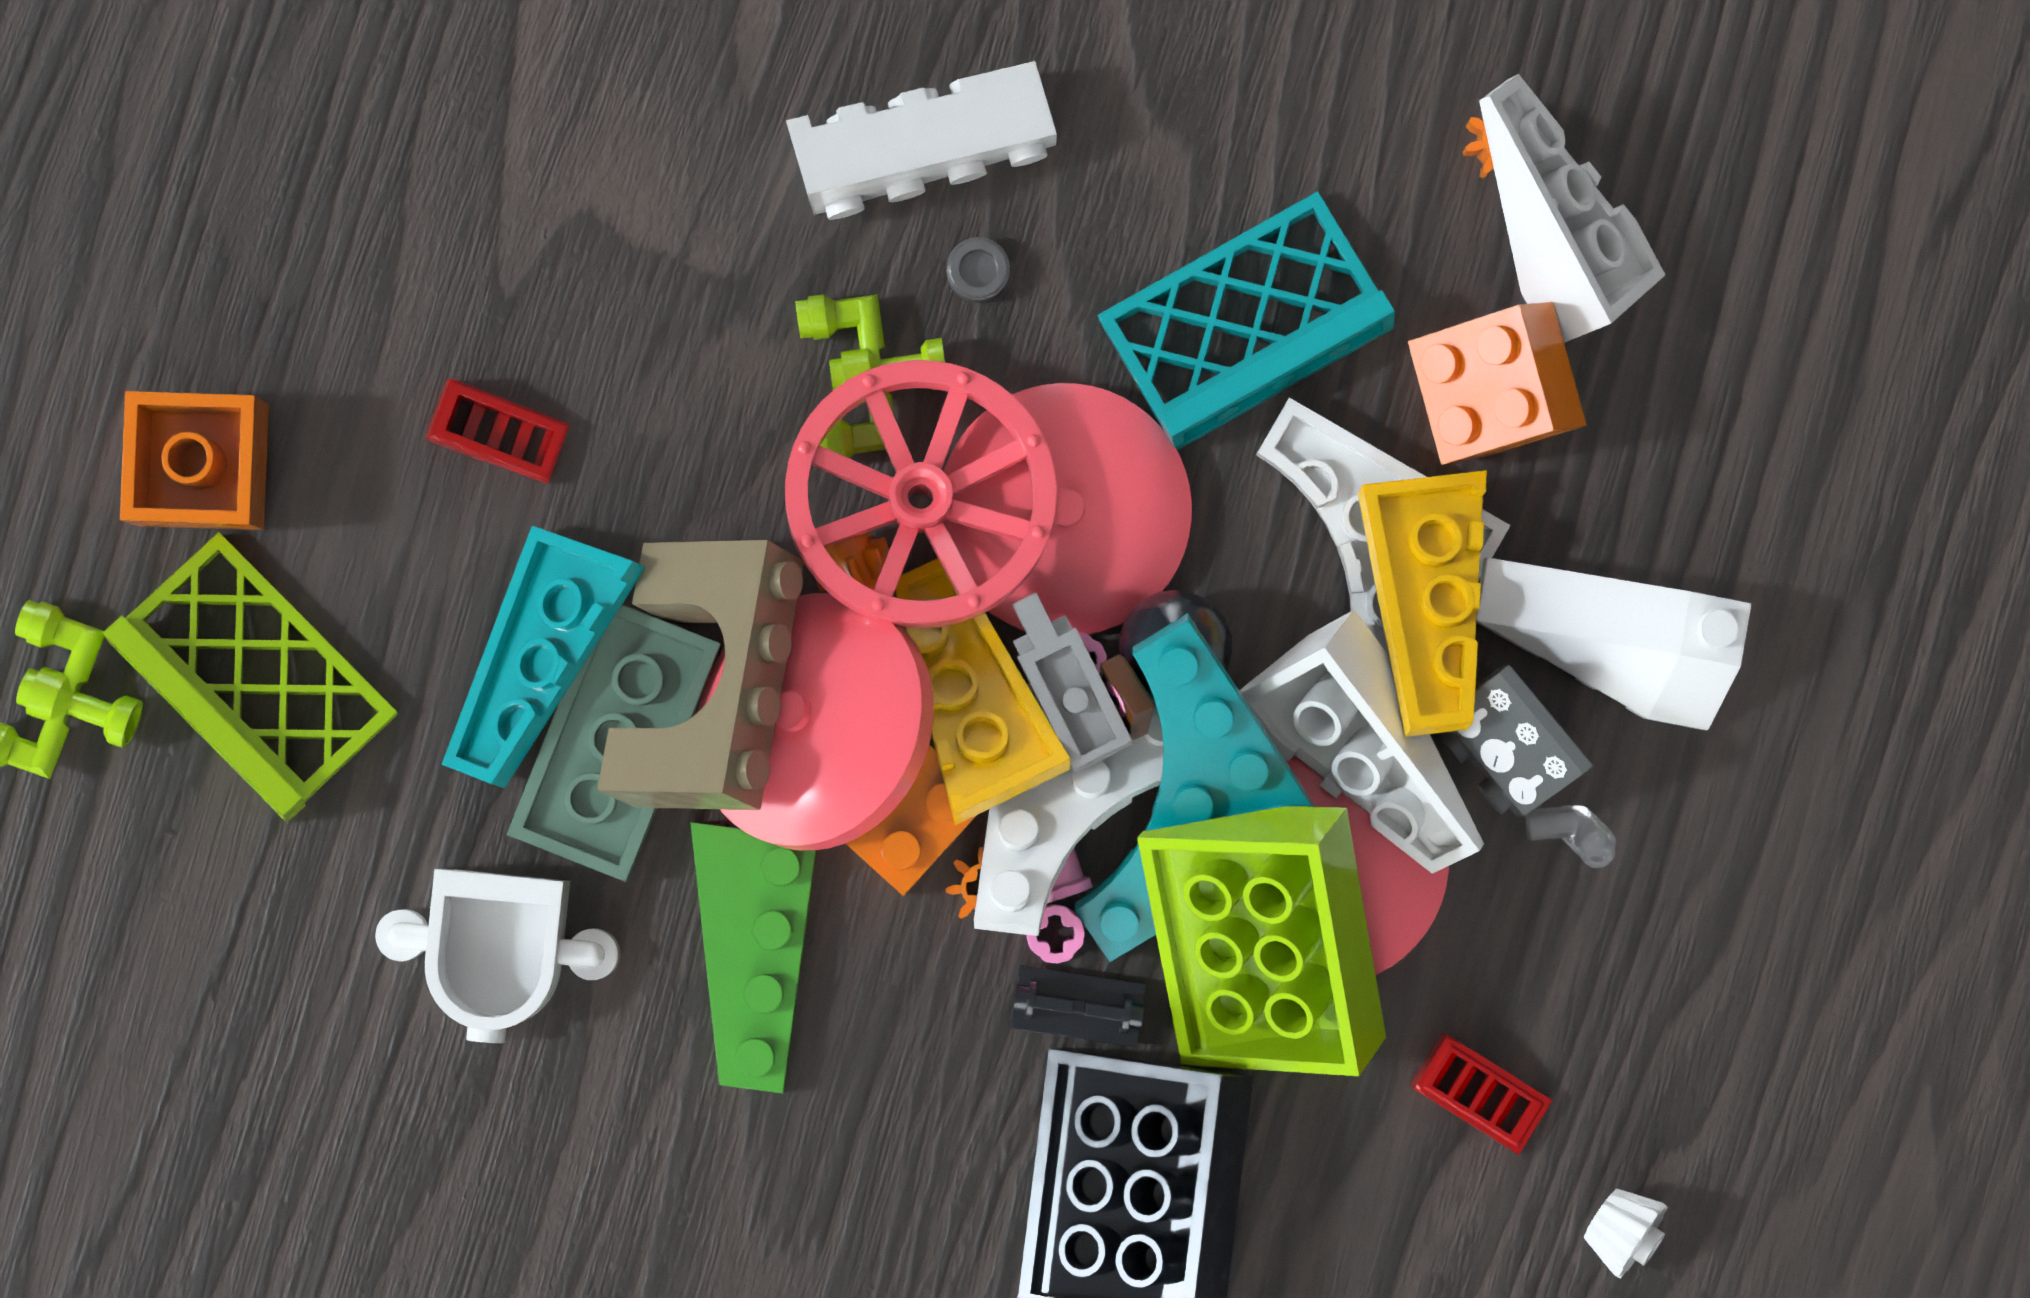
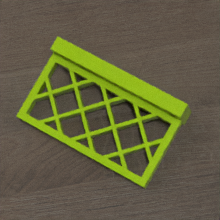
M220 532L209 540L126 618L121 615L103 632L109 644L286 823L306 806L305 802L398 715L397 711ZM218 554H221L237 570V595H199L200 571ZM245 579L262 596L245 595ZM191 580V594H176ZM164 604L190 605L189 639L161 638L146 621ZM199 605H236L235 640L198 639ZM245 605L273 606L282 615L281 640H244ZM290 625L306 641L289 640ZM173 649H189V666ZM198 649H235L234 684H206L197 675ZM243 650H281L280 685L242 684ZM289 650L317 651L326 660V685H288ZM334 669L351 686L334 685ZM217 694H234L233 710ZM242 694H280L279 729H251L242 720ZM288 695H326L325 730H287ZM334 695H360L378 712L360 730H333ZM262 739H279L278 756ZM287 739H324V764L303 782L286 765ZM332 740H348L332 756Z

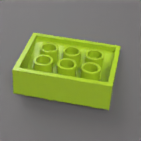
M1283 806L1143 831L1137 839L1181 1064L1360 1076L1386 1039V1032L1347 808Z

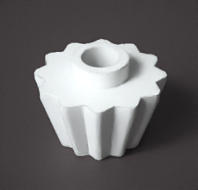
M1616 1188L1594 1216L1586 1230L1584 1239L1610 1271L1621 1279L1635 1260L1644 1266L1659 1247L1665 1233L1657 1227L1668 1207L1662 1202Z

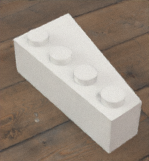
M1033 61L957 79L949 85L952 94L939 97L936 88H919L903 92L898 97L888 102L889 109L877 112L875 106H864V102L840 107L836 110V115L827 119V124L811 127L808 115L786 120L813 214L818 215L826 212L829 220L841 219L863 211L865 209L863 201L887 194L889 202L903 201L923 194L926 191L924 183L948 177L950 184H961L986 175V165L1009 159L1012 167H1018L1046 158L1048 156L1046 148L1056 145L1057 133L1036 62Z

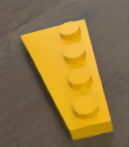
M1487 470L1363 484L1358 492L1405 737L1467 730L1474 722L1478 647L1475 634L1476 616L1480 608L1481 583H1478L1480 550L1483 547L1484 521H1482L1483 495L1486 492Z
M938 558L901 575L894 593L896 598L915 601L939 600L958 595ZM985 613L967 621L943 627H903L920 650L930 676L934 700V718L931 735L955 826L1070 770V757Z

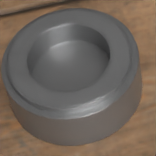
M983 237L969 238L959 243L950 253L947 261V278L952 290L960 298L972 303L989 302L998 297L1008 284L1010 276L1009 259L1003 248L996 242Z

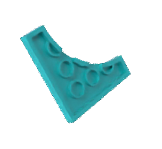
M1188 613L1133 647V656L1143 671L1154 696L1163 737V766L1160 785L1152 809V816L1145 831L1283 806L1316 807ZM1138 844L1135 849H1131L1130 853L1109 877L1075 903L1076 914L1109 962L1156 935Z

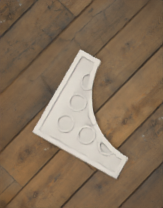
M1289 398L1256 455L1288 478L1313 505L1325 523L1343 564L1350 595V611H1356L1388 653L1358 492L1363 484L1423 478L1426 476ZM1483 509L1484 534L1483 547L1480 550L1478 581L1481 578L1484 558L1493 557L1511 526Z
M1026 683L1030 691L1032 692L1033 696L1035 697L1037 703L1039 704L1040 708L1042 709L1044 715L1046 716L1031 684ZM1152 699L1154 707L1148 733L1133 740V745L1077 773L1074 772L1070 764V770L989 809L974 915V929L1039 936L1044 910L1052 888L1063 867L1066 865L1067 857L1076 844L1091 828L1095 830L1110 816L1132 803L1133 797L1160 785L1163 766V737L1161 722L1154 699Z

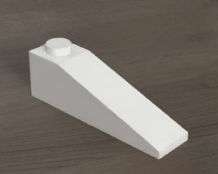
M1517 74L1507 79L1479 100L1521 294L1527 304L1553 302L1565 343L1611 324L1661 280L1665 273L1636 219L1624 204L1613 209L1596 188L1601 179L1600 174L1590 162L1578 165L1564 148V130L1521 76Z
M1484 558L1480 579V608L1477 611L1476 623L1535 657L1543 658L1576 677L1575 680L1589 688L1597 689L1626 706V709L1643 719L1700 730L1709 729L1741 667L1751 603L1691 591L1494 558Z
M1355 610L1306 636L1239 690L1287 761L1296 756L1324 778L1319 785L1336 799L1342 792L1369 813L1371 826L1430 873L1433 874L1480 851L1483 847L1484 842L1430 734L1404 736L1389 655Z

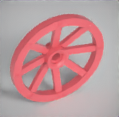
M928 360L900 361L881 365L856 375L834 389L818 404L800 429L789 457L785 479V505L790 533L800 557L814 578L829 594L855 612L908 628H933L961 623L993 609L1006 600L1024 583L1039 562L1049 540L1057 504V483L1052 456L1041 430L1026 408L1002 386L982 374L951 363ZM912 388L947 391L948 395L924 462L914 463L885 393ZM969 399L997 417L1016 440L946 475L942 468L966 401ZM864 402H866L896 471L894 477H890L821 446L837 422ZM1026 459L1033 489V508L1030 521L952 499L953 496ZM812 466L888 499V502L815 528L808 501V484ZM922 493L927 495L932 503L926 508L919 509L910 504L909 498L914 494ZM945 520L1018 540L1022 543L1013 557L997 574L977 587L944 522ZM894 522L899 525L874 590L864 586L848 575L825 549ZM925 532L958 595L929 601L895 598L893 595L918 533Z

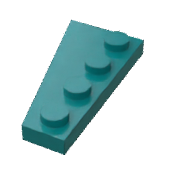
M531 526L442 765L492 785L505 788L646 566Z

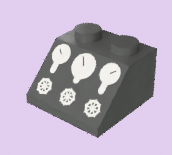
M1510 665L1492 670L1475 685L1474 722L1467 730L1443 732L1436 735L1442 746L1458 764L1462 765L1469 759L1484 777V780L1477 786L1500 814L1510 809L1515 816L1527 815L1593 766Z

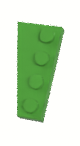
M690 822L719 1085L783 1094L817 850L787 849L760 840L740 828Z

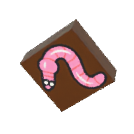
M1119 654L1101 663L1099 675L1133 741L1148 733L1154 702L1127 659Z

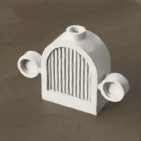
M447 868L435 869L429 925L422 915L413 910H395L386 914L380 920L375 933L379 950L392 960H411L426 951L425 976L433 999L450 1018L467 1026L466 1040L485 1043H505L506 1028L531 1018L548 1003L558 985L562 965H569L570 969L583 979L598 980L611 974L617 967L620 959V948L617 940L612 934L603 929L591 928L583 930L572 939H564L570 881Z

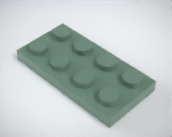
M621 605L559 702L506 835L628 882L657 808H637L597 791L608 729L669 728L692 718L722 644Z

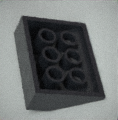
M1049 1049L1018 1298H1227L1254 1076L1192 1066Z

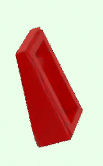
M450 378L443 386L424 440L548 484L570 424ZM462 400L472 405L460 435L449 432ZM485 409L495 412L496 416L485 445L475 442L474 438ZM512 418L521 423L509 454L498 451L508 422ZM534 427L545 430V434L532 464L522 460L532 431Z
M1444 1032L1439 1036L1409 1085L1412 1089L1518 1155L1552 1102L1545 1095ZM1458 1056L1466 1061V1063L1445 1094L1438 1090L1437 1086L1455 1057ZM1478 1069L1487 1076L1468 1107L1459 1103L1458 1100ZM1499 1082L1508 1089L1489 1120H1486L1478 1114ZM1520 1095L1530 1102L1509 1134L1499 1127Z

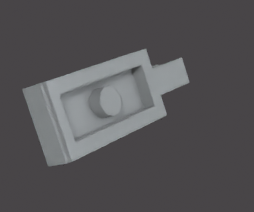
M1036 592L1013 603L1012 606L1026 632V635L1013 641L1020 655L1017 658L1054 732L1070 757V764L1074 772L1077 773L1133 745L1134 743L1077 629H1072L1067 617L1064 615L1051 622Z

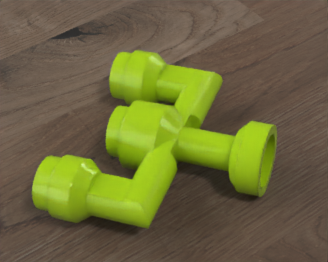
M824 294L808 296L807 300L795 301L801 339L811 337L814 340L827 339L838 329L857 327L860 349L842 351L841 358L829 360L833 390L856 375L881 365L911 360L945 362L942 338L925 340L921 346V354L880 358V353L885 348L878 294L833 300ZM885 393L886 399L894 415L892 395L890 393ZM870 412V422L851 425L841 419L821 444L822 447L849 459L857 453L886 450Z
M28 600L24 604L17 619L15 635L26 639V642L40 648L57 645L71 650V654L63 673L45 666L40 671L30 668L25 673L17 692L16 703L26 707L27 715L42 719L45 722L37 743L19 737L13 726L0 722V767L11 765L51 779L70 730L68 725L70 716L104 728V736L109 744L123 749L129 745L141 718L143 702L125 695L112 704L80 692L82 685L87 683L105 637L103 634L104 630L67 618L58 606L44 601L37 603Z

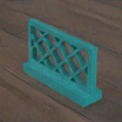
M1318 191L1098 314L1100 324L1172 446L1177 451L1393 330L1395 311L1382 290L1378 291ZM1314 214L1325 232L1320 255L1285 247L1290 226ZM1279 233L1276 244L1265 242V240ZM1331 244L1341 260L1328 257ZM1248 250L1272 255L1265 286L1230 278L1235 257ZM1281 258L1316 266L1308 297L1273 288ZM1224 264L1221 275L1210 273V271ZM1324 269L1351 275L1361 291V294L1341 305L1316 299ZM1192 281L1217 286L1210 316L1207 317L1175 309L1180 288ZM1226 289L1261 297L1253 328L1218 319ZM1169 295L1166 306L1155 304V302ZM1269 299L1305 308L1299 329L1287 336L1261 330ZM1313 310L1326 313L1310 322ZM1137 312L1163 317L1154 348L1128 342L1118 323ZM1171 320L1206 328L1197 359L1163 351ZM1214 330L1249 339L1244 360L1232 367L1206 362ZM1258 341L1271 344L1255 353ZM1137 356L1151 359L1147 373ZM1159 361L1194 370L1189 390L1164 404L1153 385ZM1202 373L1215 375L1200 384Z

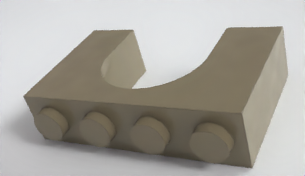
M769 540L643 543L639 564L646 567L636 582L632 604L668 623H718L725 643L724 668L712 697L689 720L669 728H609L597 791L637 808L761 810L764 787L770 772L769 759L775 724L781 710L780 696L786 662L792 648L791 634L796 605L803 585L802 571L804 562L800 557Z

